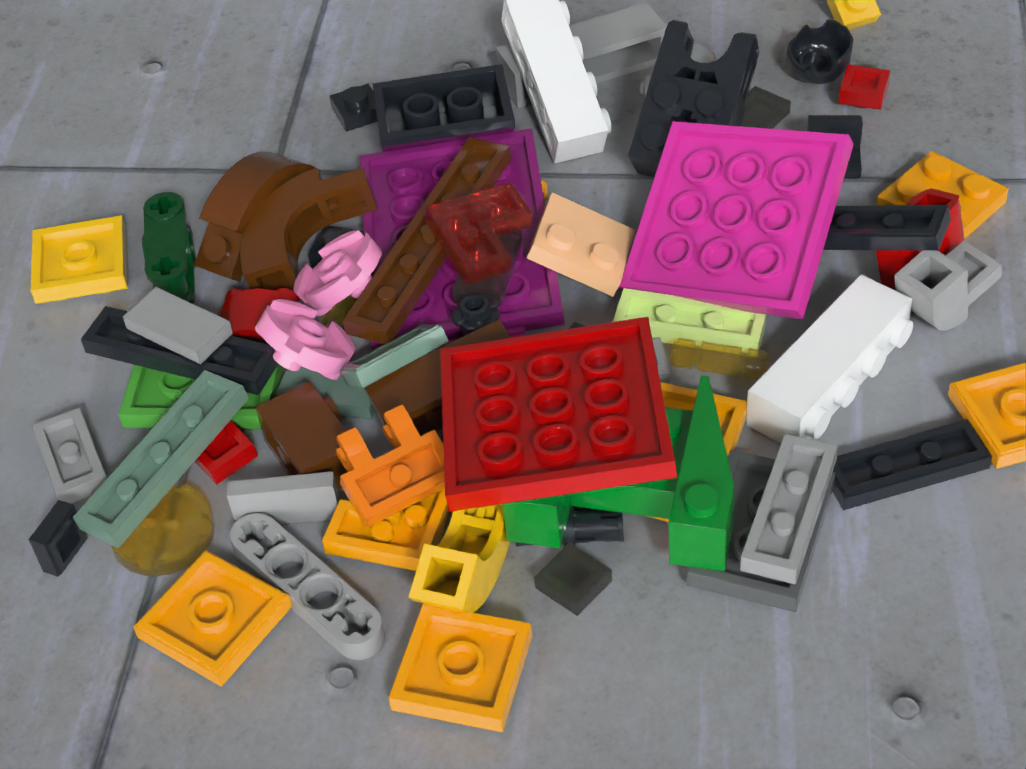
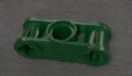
M158 193L150 197L143 207L144 235L142 236V248L145 260L144 270L147 279L153 283V289L158 287L193 304L196 298L194 274L196 256L190 225L186 223L185 205L182 197L177 193Z

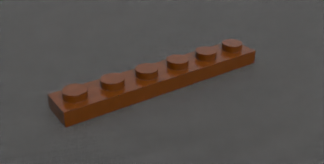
M472 137L467 139L343 319L346 334L381 344H386L395 338L512 160L509 145Z

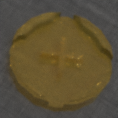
M180 484L181 488L172 487L120 548L111 545L117 562L130 572L148 577L170 575L192 565L208 549L214 538L215 521L205 496L191 486Z

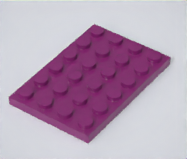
M532 129L475 137L481 140L509 145L512 160L395 338L422 324L442 326L448 340L463 337L464 335L460 332L459 326H456L452 320V312L458 309V302L470 294H482L493 298L498 303L497 308L500 310L499 320L506 330L524 326L525 331L565 325L557 272L526 258L545 207ZM467 139L360 156V168L364 167L378 205V210L363 214L364 236L365 233H368L382 251V256L371 273L372 277ZM370 341L372 350L384 345Z

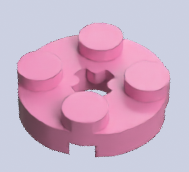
M359 230L345 233L318 251L323 259L313 269L306 263L295 280L294 292L306 306L318 311L317 316H322L347 296L351 295L353 298H357L361 295L372 279L371 273L377 266L382 256V251L368 233H365V236Z
M277 299L272 302L270 307L267 305L255 326V330L276 350L273 354L274 360L291 371H299L303 366L309 370L319 372L329 379H340L342 375L340 370L349 363L355 351V345L350 336L333 321H331L328 328L315 321L314 319L318 311L301 303Z

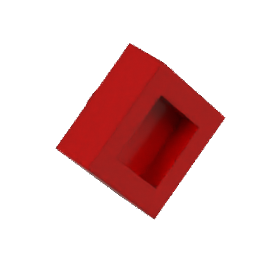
M848 64L839 90L838 104L881 110L888 89L891 70Z
M230 420L194 462L218 485L257 458L258 453L254 444Z

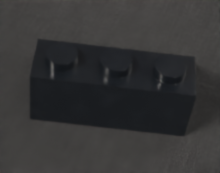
M503 64L372 83L383 152L468 139L469 137L475 138L513 132L515 129V119Z

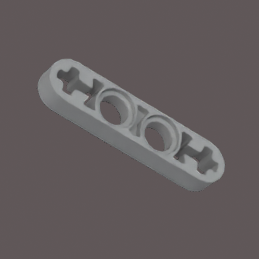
M253 513L239 518L232 525L230 541L238 561L255 577L288 594L292 603L291 609L341 655L352 660H364L376 655L381 650L385 642V632L381 614L279 523L266 514ZM252 537L256 540L265 538L269 551L265 554L264 548L257 541L249 540L247 542V540ZM294 561L303 565L302 570L292 577L284 578L275 575L276 569L286 562ZM319 592H333L338 596L337 600L327 608L319 609L309 605L310 599ZM348 614L349 622L356 629L363 631L368 628L369 632L363 636L358 632L349 634L344 618Z

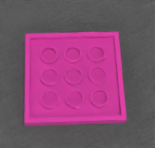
M672 121L619 289L623 291V288L668 294L751 313L803 319L854 145L849 134Z

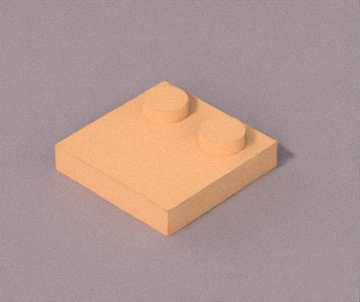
M552 192L544 207L526 258L613 297L621 284L635 229Z

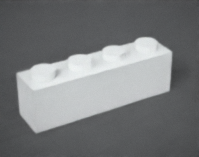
M504 0L501 21L553 163L603 152L607 134L611 133L610 117L608 111L605 108L600 109L598 104L596 80L591 71L586 72L582 62L584 57L582 44L578 36H572L569 28L570 15L565 1Z
M860 275L748 390L746 425L780 444L784 434L807 439L812 437L818 439L826 430L831 416L839 407L846 408L849 406L862 382L868 376L875 377L883 367L886 356L895 347L901 348L907 342L913 330V321L909 320L912 298L864 275Z

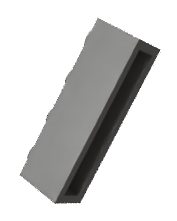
M648 2L569 25L572 36H578L581 41L584 55L582 62L586 72L591 71L593 73L596 84L654 66L667 27ZM510 43L496 47L497 65L503 64L511 100L517 108L531 105V100Z

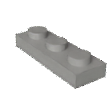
M784 434L741 555L740 571L796 585L837 460L838 445Z

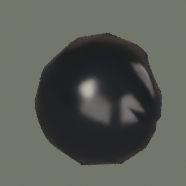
M833 19L826 20L819 28H811L806 24L796 37L788 43L786 62L795 77L802 81L815 84L832 82L846 71L851 59L854 38L848 27Z

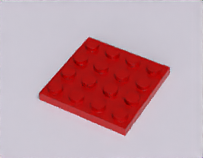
M648 317L440 349L445 498L449 512L677 478Z

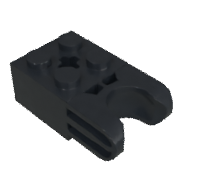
M672 20L668 23L628 153V157L638 174L655 177L672 121L741 126L746 110V99L759 55L756 34L736 33L731 40L728 50L722 57L711 63H700L691 58L694 39L687 22Z

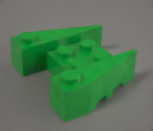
M701 375L693 411L665 407L677 478L502 504L507 541L561 548L572 506L669 519V564L725 572L733 531L734 483L709 376Z

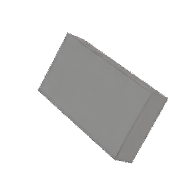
M158 287L151 290L123 316L128 330L199 364L204 362L233 334L230 321Z
M333 472L227 482V499L234 522L245 515L253 513L266 514L280 525L326 521L332 519L340 501Z

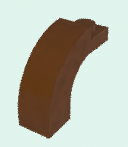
M256 152L235 163L218 181L199 219L209 222L194 266L240 282L243 274L240 248L247 223L265 198L276 188L293 177L316 167L272 152Z
M364 167L323 180L318 168H314L286 181L265 198L247 223L241 240L240 257L242 272L250 289L276 290L287 288L294 291V283L299 274V255L310 237L333 223L378 210L376 197Z

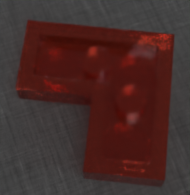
M510 182L426 207L425 221L467 285L510 271L512 257L498 236L531 227L533 212L513 183Z

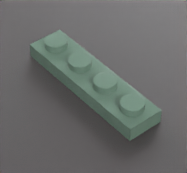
M204 370L73 516L79 529L114 547L120 548L247 402L249 398L244 386Z

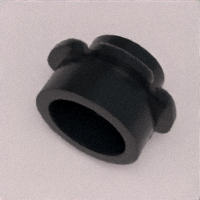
M482 294L467 295L458 302V309L453 310L452 320L456 326H459L460 332L465 336L500 318V310L497 308L498 303L493 298Z

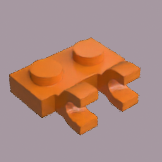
M403 404L384 413V419L387 424L382 427V431L395 449L376 459H373L356 427L337 436V442L340 447L336 449V454L348 471L340 476V485L365 528L445 488L443 442L435 429L420 436Z

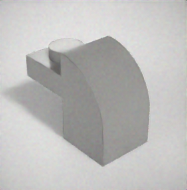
M964 240L946 256L939 251L923 250L894 275L895 289L897 292L912 298V312L938 330L947 331L959 326L969 318L968 306L1002 277V264Z

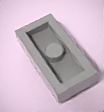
M80 407L31 425L57 499L71 504L92 496L107 477Z

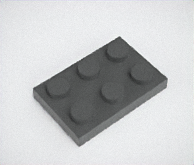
M730 450L728 461L734 483V514L726 569L724 572L689 567L687 571V586L796 612L834 488L835 473L832 472L795 585L740 571L741 555L775 459Z

